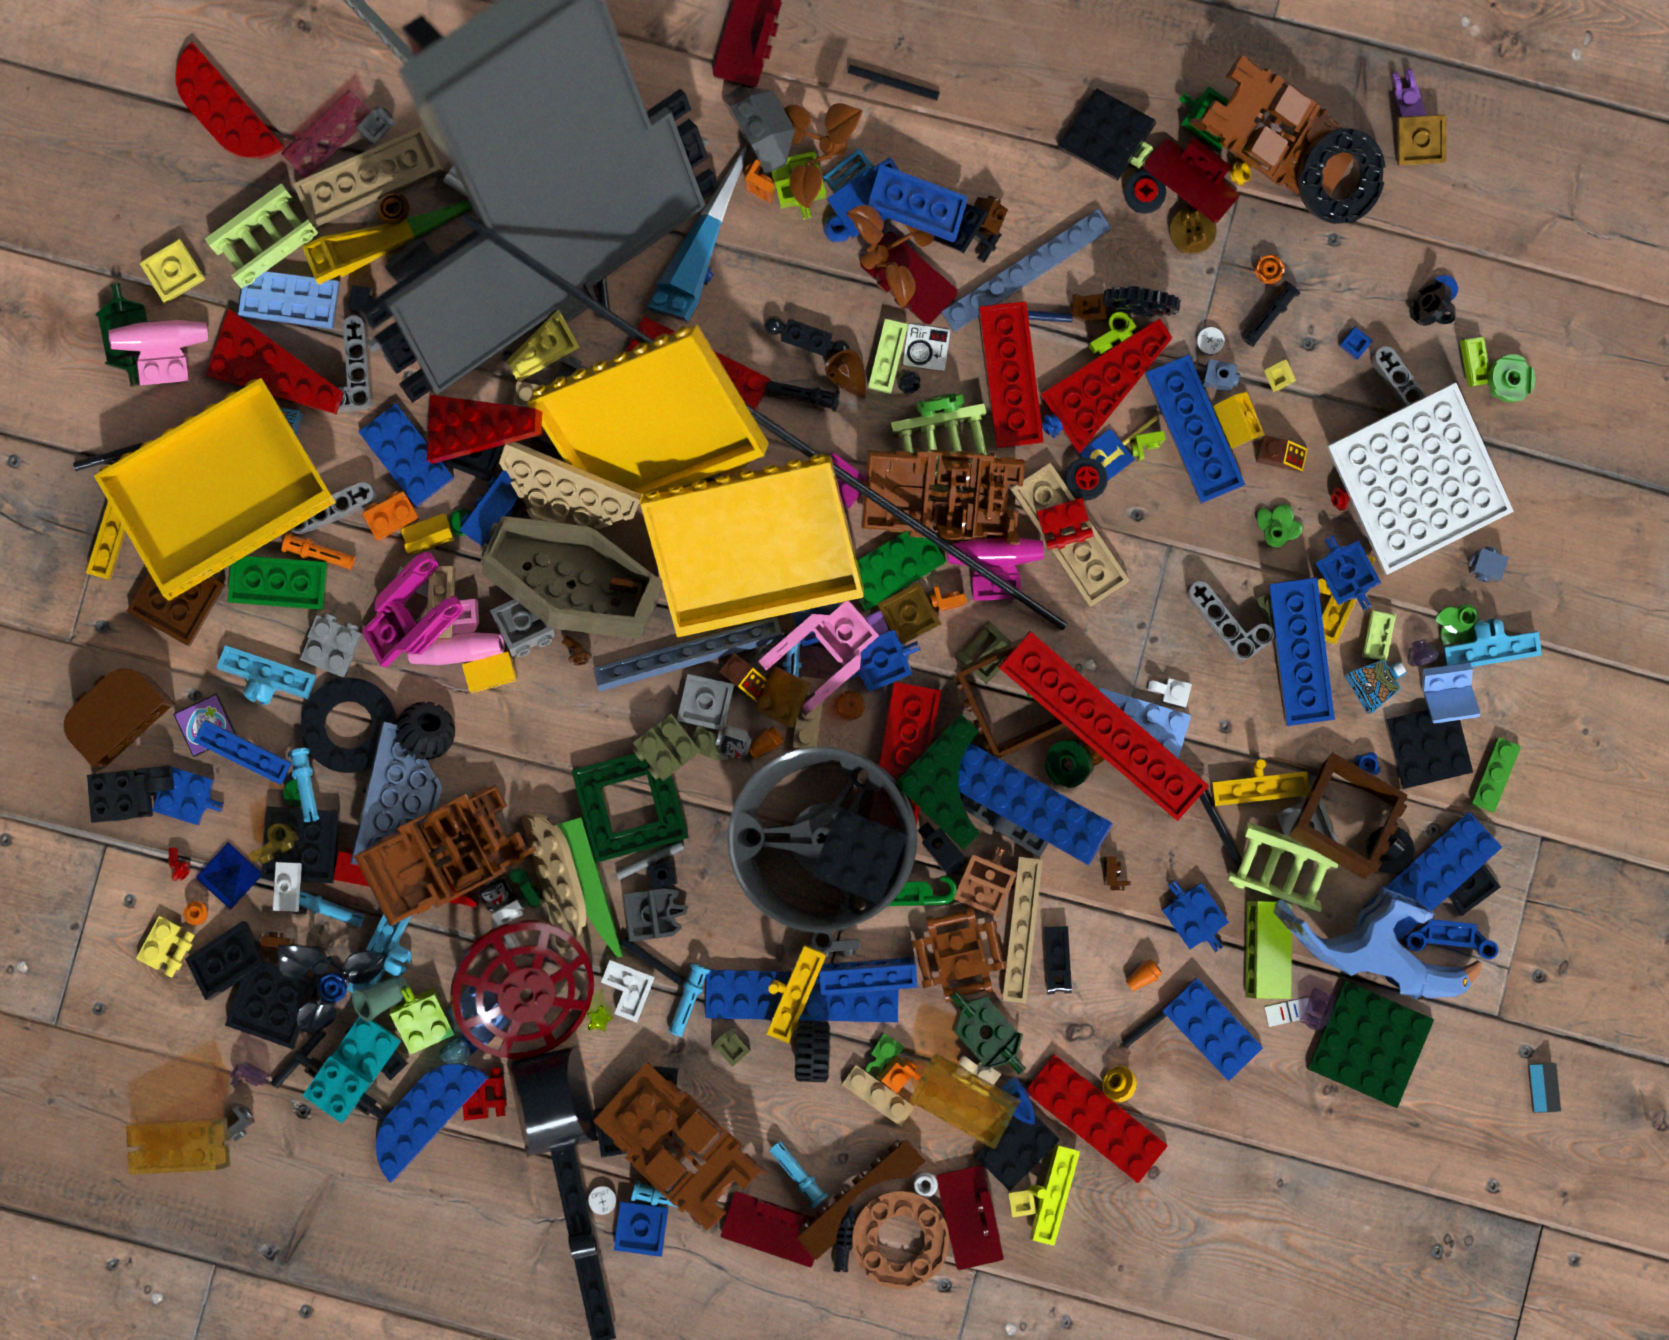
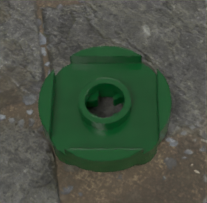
M1078 739L1061 740L1052 745L1047 752L1045 770L1049 778L1057 785L1067 786L1066 788L1077 787L1084 783L1094 770L1089 750ZM1066 757L1074 763L1072 770H1070V767L1066 768L1064 766Z

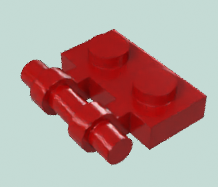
M1082 498L1036 511L1042 534H1053L1054 539L1045 541L1048 550L1054 548L1059 550L1065 548L1067 544L1074 542L1079 544L1085 542L1087 538L1094 537L1092 528L1082 530L1080 525L1089 521ZM1073 527L1074 533L1061 535L1060 530Z
M501 1067L491 1068L492 1078H488L463 1105L464 1121L489 1118L488 1108H495L496 1117L506 1116L505 1106H507V1100L503 1094L505 1080L501 1075ZM486 1086H493L494 1100H487Z

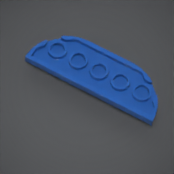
M447 1064L437 1067L425 1074L387 1115L377 1135L376 1155L382 1173L390 1183L394 1182L489 1078L486 1073L467 1064Z

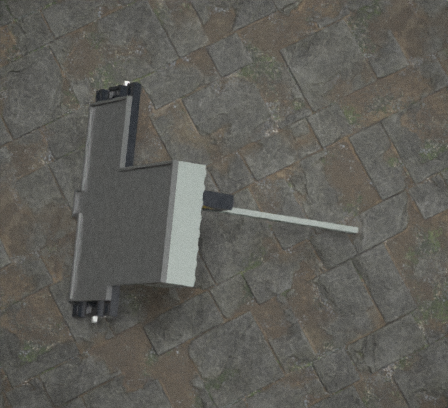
M343 0L403 63L397 70L430 139L451 160L479 221L597 302L598 300L592 286L706 207L704 199L713 194L719 187L714 173L709 168L696 177L692 170L708 159L705 146L709 141L700 135L697 125L690 119H687L678 126L675 124L677 119L691 111L686 93L682 89H678L648 111L645 110L604 0H498L445 37L421 14L401 27L410 48L364 0ZM474 230L358 311L372 330L392 316L394 317L395 322L373 336L367 343V347L372 352L381 348L384 353V359L396 374L414 362H418L420 370L415 371V373L399 383L409 400L413 403L430 390H433L438 395L543 320L553 315L558 309L566 323H568L588 309V307Z

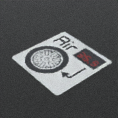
M909 324L903 365L944 371L950 330Z

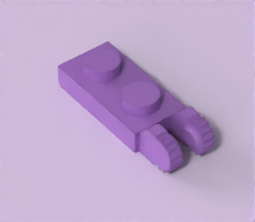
M1411 68L1405 69L1408 88L1402 89L1399 74L1397 72L1391 73V81L1394 88L1393 95L1400 117L1426 115L1413 70Z

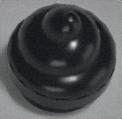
M903 369L898 377L897 385L903 393L912 394L920 388L921 379L918 373Z

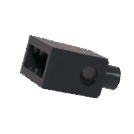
M926 822L917 830L924 838L922 845L948 877L967 863L964 855L941 828L935 830L929 822ZM941 842L943 846L936 849L934 847L935 844Z

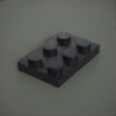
M241 921L185 958L204 999L209 1001L267 964L246 921Z
M1036 1115L1034 1124L1025 1123L1014 1116L981 1149L975 1158L1011 1191L1060 1141V1138Z

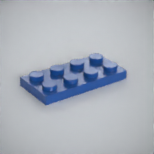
M880 164L877 167L866 205L876 209L881 216L954 242L957 238L968 197Z
M396 403L359 431V434L416 507L420 506L455 479L442 462L433 464L426 461L427 442Z
M1196 977L1161 1010L1227 1081H1230L1263 1049L1255 1038Z

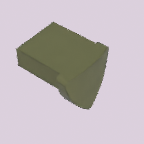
M734 1027L723 1033L712 1045V1048L714 1050L717 1049L732 1067L751 1051L735 1033L737 1030Z

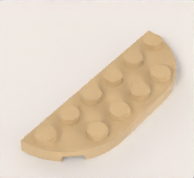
M538 813L523 815L521 819L529 848L535 846L537 851L532 853V857L547 906L549 920L551 924L557 925L569 932L580 943L582 927L586 926V907L567 840L557 825L553 826L547 821L545 815ZM555 935L560 954L574 949L568 942Z

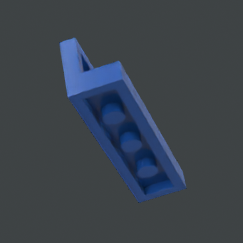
M206 719L203 721L193 741L280 785L285 781L292 762Z
M915 957L826 963L822 965L819 972L821 995L918 988Z

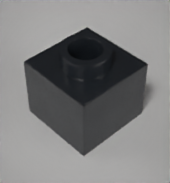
M352 285L347 308L352 313L360 314L358 310L375 299V293L371 288Z
M672 860L648 866L654 890L678 884ZM661 870L667 874L664 880L658 878V873Z

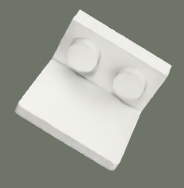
M522 899L516 900L492 914L494 920L491 923L493 927L496 928L506 924L507 921L512 922L522 916V910L526 908ZM514 933L504 936L506 939L504 944L507 950L521 946Z

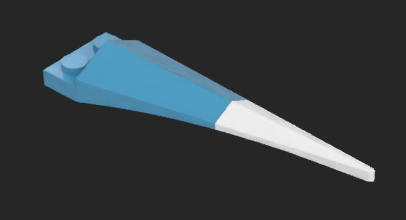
M746 146L657 281V289L647 305L651 312L689 322L700 301L720 226L748 155Z

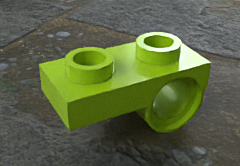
M1123 312L1114 313L1107 324L1108 333L1092 341L1089 349L1093 355L1098 352L1101 355L1113 348L1112 344L1120 340L1122 343L1133 336L1132 332L1135 330L1136 325L1127 314ZM1113 321H1123L1125 328L1122 330L1115 329Z

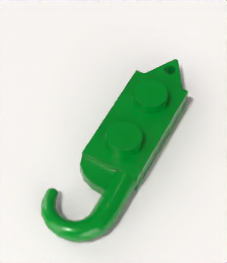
M941 876L940 880L949 884L950 891L946 895H933L932 888L927 882L907 881L898 896L888 906L948 904L954 900L956 895V883L947 876Z

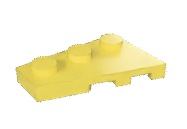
M558 309L506 362L517 381L520 382L561 359V357L577 350L580 346Z

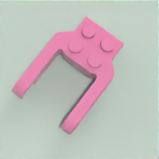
M845 601L830 615L812 614L758 661L765 670H768L810 632H815L817 639L843 665V668L803 702L801 711L805 716L860 669L861 651L879 636L849 601Z

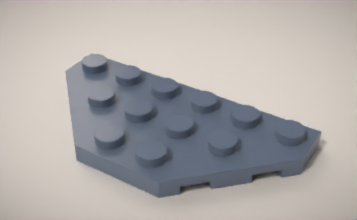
M382 722L350 858L351 864L358 865L354 855L380 843V839L392 833L396 835L395 830L398 827L438 807L442 789L441 782L434 775L426 758L424 760L416 759V755L412 757L406 753V749L403 750L401 748L395 731H400L401 729H397L395 724ZM426 818L417 822V825L419 826V824L425 821Z

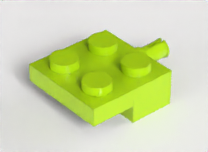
M815 151L788 157L785 166L772 172L780 208L800 206L803 220L807 219L805 210L808 219L812 218L810 208H805L794 198L790 189V176L797 165L805 166L808 161L817 158ZM815 163V164L811 165V166H816V167L819 168V164H818V163ZM823 180L821 189L813 201L826 198Z
M406 985V990L405 987L400 989L405 1000L390 1007V1016L410 1055L455 1035L454 1029L444 1012V1006L434 987L414 996L409 985Z

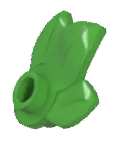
M1288 504L1279 505L1273 512L1262 507L1258 511L1257 525L1264 531V538L1267 544L1272 547H1281L1287 540L1298 538L1303 530L1302 523L1293 521V510ZM1273 532L1279 533L1281 537H1275Z
M1462 604L1457 608L1446 607L1437 614L1435 621L1443 625L1440 632L1442 644H1452L1459 639L1463 643H1467L1475 639L1474 625L1478 619V614L1472 605ZM1464 612H1467V617L1463 620L1462 615Z

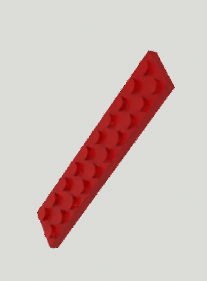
M1030 630L998 666L1000 670L1176 821L1186 813L1209 787L1202 778Z

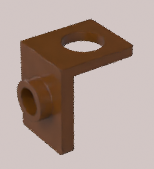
M611 577L609 589L637 595L633 612L634 617L640 603L643 583L635 582L634 579L629 577H622L621 579Z

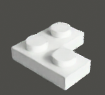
M610 960L601 983L623 991L615 1014L637 1023L655 977Z

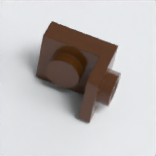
M1104 857V885L1110 886V890L1125 891V886H1131V881H1117V876L1121 875V862H1117V857Z

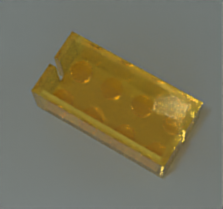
M936 1053L930 1060L909 1102L995 1149L1021 1100Z
M227 1118L151 1121L126 1125L127 1148L145 1145V1149L128 1152L129 1174L216 1171L230 1167L229 1145H224V1141L228 1140Z

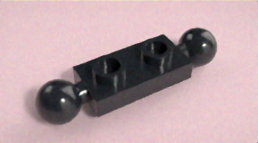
M776 316L769 317L765 321L764 327L768 334L778 335L782 333V342L826 357L828 350L832 351L834 355L842 350L850 349L849 344L844 340L833 342V333L790 318L786 325Z

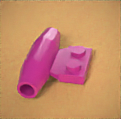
M1003 537L952 543L1020 591V574L1015 565L1044 559L1043 540L1020 538V545L1006 544ZM947 552L948 564L967 566ZM976 571L972 576L973 601L1015 599Z

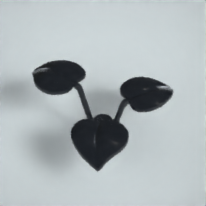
M278 945V966L284 976L290 978L305 975L308 969L314 974L317 1003L306 1002L299 1008L296 1015L299 1029L304 1033L316 1032L328 1027L336 1017L334 1006L331 1003H322L319 974L325 973L328 970L329 964L333 965L343 975L348 974V979L351 983L363 984L373 980L381 972L386 958L385 952L357 951L346 959L344 963L345 969H343L333 960L332 956L327 957L324 948L321 946Z

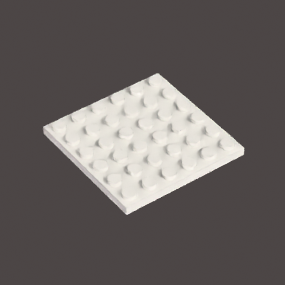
M1453 382L1326 446L1379 564L1386 575L1514 512L1457 383Z

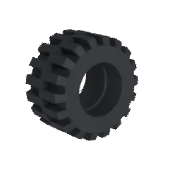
M799 1021L796 1025L795 1079L797 1082L826 1083L829 1078L830 1060L829 1022Z

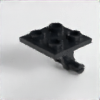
M966 203L956 240L951 242L934 235L933 241L965 253L971 241L975 239L983 246L977 259L985 263L990 253L996 250L995 245L1002 234L1000 232L998 235L991 234L988 240L981 236L977 231L987 217L988 212Z

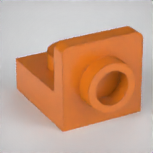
M934 586V593H930L932 606L937 607L939 612L967 605L965 593L959 595V591L945 594L946 598L944 599L941 598L939 586Z
M897 1055L878 1076L896 1094L912 1076L917 1081L921 1077L915 1072L918 1068L908 1058L903 1061Z

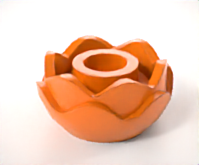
M1276 255L1261 256L1256 262L1255 274L1261 282L1272 284L1282 278L1285 267Z

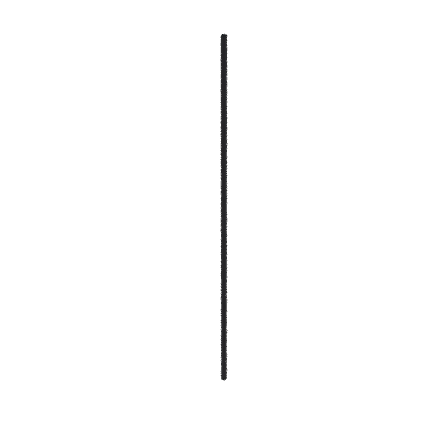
M468 213L462 218L461 221L639 343L649 344L654 342L653 339ZM745 403L758 424L808 458L820 454ZM833 463L836 477L1059 629H1065L1068 624L1066 621Z

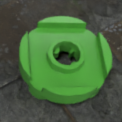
M1510 354L1492 362L1488 373L1490 393L1493 397H1498L1501 401L1507 403H1514L1525 399L1532 392L1535 386V372L1525 362L1527 360L1524 357ZM1509 373H1512V377L1516 378V382L1511 384L1508 381Z
M956 393L930 397L929 402H924V399L916 402L918 412H921L922 417L935 415V412L944 409L945 413L959 410L958 408L963 407L962 404L965 403L963 393L958 395Z

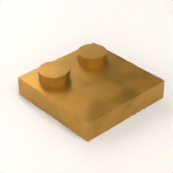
M1447 115L1397 117V165L1446 163Z
M920 582L877 604L890 630H896L902 644L942 625Z
M773 666L756 711L785 726L793 728L811 683L779 667Z

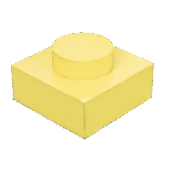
M1287 360L1264 370L1273 392L1296 382Z
M1028 1189L1008 1192L1012 1217L1036 1214L1034 1197L1029 1193Z

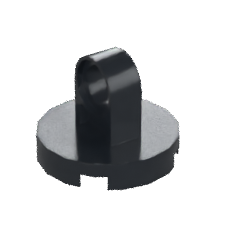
M1432 280L1419 289L1420 296L1416 301L1412 300L1409 309L1410 317L1421 326H1428L1434 322L1450 324L1455 321L1456 307L1450 302L1452 296L1450 287L1438 280Z
M1383 827L1372 832L1367 839V859H1369ZM1398 827L1395 833L1389 836L1387 840L1390 842L1386 853L1384 855L1381 854L1379 858L1382 861L1378 869L1380 872H1401L1413 860L1415 852L1414 842L1408 832Z

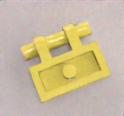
M159 916L136 959L156 970L160 969L163 962L166 963L168 966L164 974L172 978L176 970H179L183 964L181 960L186 951H190L193 945L191 942L195 934L186 931L184 937L181 938L178 934L182 927ZM173 943L178 945V948L173 957L167 954Z

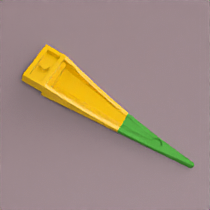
M468 199L432 212L407 218L399 224L387 223L365 229L322 236L303 245L302 249L314 278L319 285L339 275L341 277L348 275L473 208Z

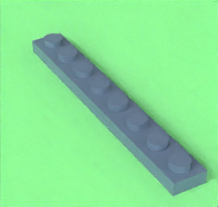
M1097 209L943 310L942 316L955 333L980 316L979 307L1001 303L1111 231L1110 225L1100 210Z
M776 616L593 668L600 692L733 653L783 640V636Z

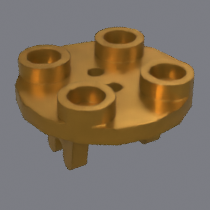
M1187 207L1179 211L1172 219L1169 228L1173 244L1180 252L1188 254H1198L1207 250L1213 244L1217 234L1216 223L1212 222L1194 207Z

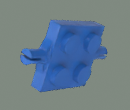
M1334 535L1330 536L1331 541L1329 538H1326L1325 542L1331 552L1327 557L1317 561L1316 566L1326 581L1337 605L1339 606L1348 600L1357 598L1363 611L1367 610V607L1369 609L1372 605L1366 593L1381 584V581L1360 542L1356 541L1348 546L1339 547Z
M896 630L878 636L861 651L860 669L849 679L859 676L864 681L868 692H871L912 675L913 672L908 662V655L921 650L920 646L911 649L919 645V643L915 641L904 646L900 642Z
M172 767L174 790L157 791L152 809L154 812L200 826L202 816L208 808L222 812L223 808L216 807L214 804L224 807V803L211 799L213 779Z
M1174 880L1173 884L1177 890L1171 883L1167 886H1169L1176 897L1171 904L1162 909L1163 913L1190 950L1199 943L1208 941L1214 952L1219 951L1213 942L1217 944L1219 949L1223 948L1215 935L1229 921L1202 883H1199L1190 890L1183 891L1177 880Z

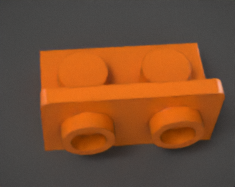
M756 159L754 164L749 163L743 174L745 176L746 190L771 204L775 197V185L772 183L773 180L761 174V161Z
M395 491L386 497V501L380 504L378 502L372 503L362 513L376 541H380L420 520L405 492L399 493V491Z

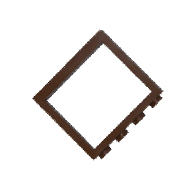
M1021 639L955 669L957 677L953 678L958 690H964L967 696L963 701L968 711H974L977 718L973 721L975 727L979 730V734L983 732L987 741L983 742L989 754L993 753L998 759L1067 727L1059 719L1055 718L997 745L965 675L1007 656Z
M1332 752L1323 762L1289 837L1366 879L1372 872L1376 873L1382 863L1379 858L1389 848L1390 842L1387 840L1398 828L1399 824L1396 820L1406 810L1407 805L1404 802L1408 795ZM1333 772L1392 805L1369 859L1308 826Z

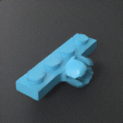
M1488 619L1487 622L1482 620L1475 623V639L1471 642L1443 646L1445 666L1471 663L1472 667L1542 655L1538 631L1506 635L1503 622L1499 619Z
M226 645L216 666L218 670L245 678L247 680L243 691L245 697L252 702L259 700V704L263 705L271 702L273 694L277 690L308 699L316 680V676Z
M383 914L366 950L385 952L384 967L373 980L363 984L349 982L346 990L353 993L356 990L378 984L385 972L393 976L404 974L407 967L397 961L410 964L412 954L409 950L401 947L399 941L411 916L390 926Z

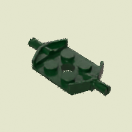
M120 283L111 284L112 301L95 313L99 319L107 359L105 364L126 371L130 387L139 386L137 360L141 351L111 349L109 330L135 323L148 322L145 306L122 297Z
M957 990L952 992L953 994H950L949 997L958 1006L952 1026L953 1032L986 1068L991 1069L1004 1064H1010L1017 1074H1021L1022 1070H1025L1026 1067L1017 1059L1016 1055L1018 1054L1023 1034L1015 1030L991 1003L989 996H982L967 1001ZM983 1025L988 1026L990 1030L989 1036L985 1039L980 1036V1028Z

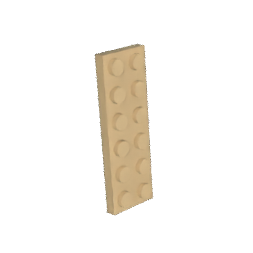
M422 126L300 180L293 185L310 223L315 228L374 202L387 193L401 190L443 170Z
M1049 463L1023 480V486L1016 485L1011 488V492L1044 541L1054 539L1052 533L1042 534L1036 511L1075 500V498L1052 464ZM1088 521L1080 524L1082 530L1092 528L1094 537L1087 538L1085 542L1079 544L1074 542L1065 545V548L1059 550L1054 548L1051 551L1089 608H1091L1130 582V580L1091 522ZM1073 527L1060 530V533L1064 536L1074 533Z

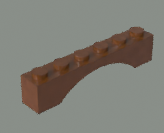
M907 1139L901 1142L896 1140L887 1148L889 1153L884 1158L878 1156L869 1164L871 1169L866 1174L860 1172L852 1179L853 1185L848 1190L843 1188L833 1197L836 1201L829 1207L827 1204L822 1206L815 1213L817 1215L816 1219L811 1223L807 1220L797 1229L799 1234L795 1238L814 1260L820 1258L836 1243L837 1231L841 1220L849 1206L860 1194L880 1182L908 1178L926 1162Z

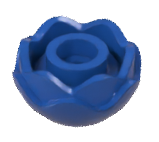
M836 214L830 215L824 222L823 231L831 242H845L850 237Z
M330 972L319 979L322 1000L336 1003L346 995L347 982L340 974Z

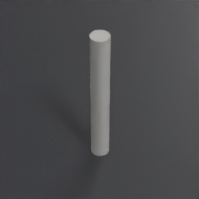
M680 840L615 872L619 880L684 850V846Z

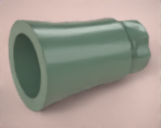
M396 976L373 986L354 991L352 1002L357 1014L364 1021L370 1022L380 1013L405 999L400 989L405 987L406 990L408 983L403 977Z

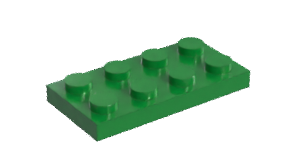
M905 531L857 560L864 587V597L858 598V601L866 612L947 562L937 545L924 537H910L908 531Z
M245 556L231 564L227 602L324 610L328 563Z

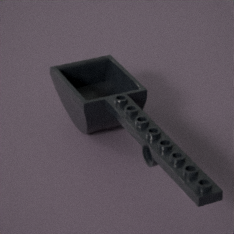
M573 1046L530 1058L506 1062L526 1155L530 1157L551 1152L569 1235V1248L575 1262L591 1340L616 1339L615 1326L575 1148L578 1145L598 1141L578 1046Z

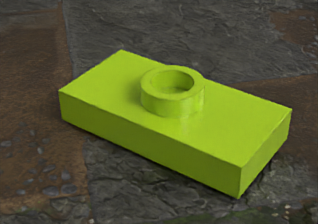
M1484 336L1461 340L1460 346L1468 387L1489 384L1488 373L1490 368Z

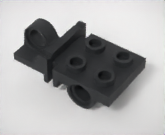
M172 766L138 768L137 770L87 775L91 823L153 816L151 792L174 790Z

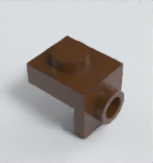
M1073 294L1070 311L1073 318L1080 321L1108 319V306L1102 304L1103 294L1087 296Z
M269 932V936H261L260 946L277 947L278 945L294 944L295 939L284 938V933Z

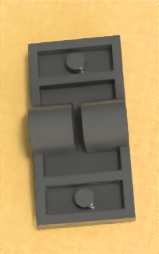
M964 796L962 799L966 812L1040 858L1049 844L969 797Z

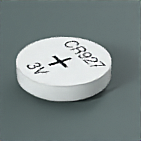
M1205 328L1197 337L1198 348L1205 354H1216L1224 346V335L1217 328Z
M596 1187L589 1195V1206L597 1214H607L616 1205V1195L609 1187Z

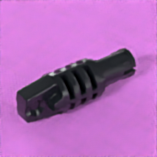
M852 1204L841 1220L837 1231L836 1243L832 1246L835 1249L833 1268L835 1272H841V1270L848 1272L849 1251L853 1248L852 1236L855 1226L854 1206Z

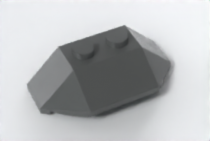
M741 87L722 97L755 158L761 161V168L764 174L768 175L785 166L794 138L795 128L774 91Z

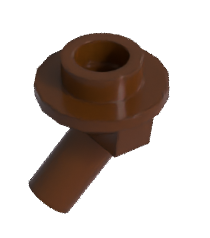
M566 635L563 638L562 644L573 650L568 661L574 663L575 666L587 664L588 660L592 658V654L584 650L580 643Z

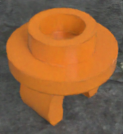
M200 901L190 902L184 908V918L191 925L204 923L209 914L206 905Z

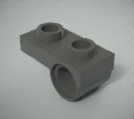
M815 932L812 937L811 947L826 953V957L832 956L831 952L841 951V955L856 954L855 949H860L859 939L834 941L831 932ZM825 933L829 936L830 943L826 947L817 945L816 937L818 934Z

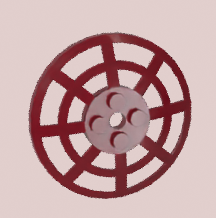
M518 920L506 923L478 938L460 959L451 984L450 1000L452 1012L466 1038L477 1048L488 1054L509 1059L530 1058L541 1055L566 1041L585 1019L594 993L593 969L589 957L581 944L561 927L538 920ZM518 931H540L537 945H522L507 950L501 937ZM553 934L565 940L579 955L567 964L558 953L547 948L549 935ZM493 943L499 955L486 966L480 978L467 974L466 971L474 958L487 945ZM534 953L532 965L516 966L512 957L517 955ZM544 956L554 960L561 969L549 976L541 968ZM501 963H504L508 972L502 976L499 983L488 981L492 972ZM584 964L588 979V993L586 1000L574 999L575 981L572 972ZM566 977L568 984L567 998L556 997L554 985ZM462 983L476 987L475 1005L478 1015L465 1020L460 1006ZM531 989V995L528 998L522 999L519 997L522 990ZM484 990L496 993L498 1006L487 1011L484 1010ZM551 1006L563 1008L559 1016L548 1025L543 1016ZM570 1009L582 1010L573 1025L555 1040L551 1031L563 1022ZM504 1014L512 1022L508 1031L505 1032L497 1028L490 1020ZM535 1021L539 1028V1031L534 1033L517 1034L522 1023ZM483 1023L493 1034L504 1039L499 1050L482 1043L472 1034L469 1028ZM543 1036L547 1044L539 1049L527 1052L509 1053L514 1041H530Z

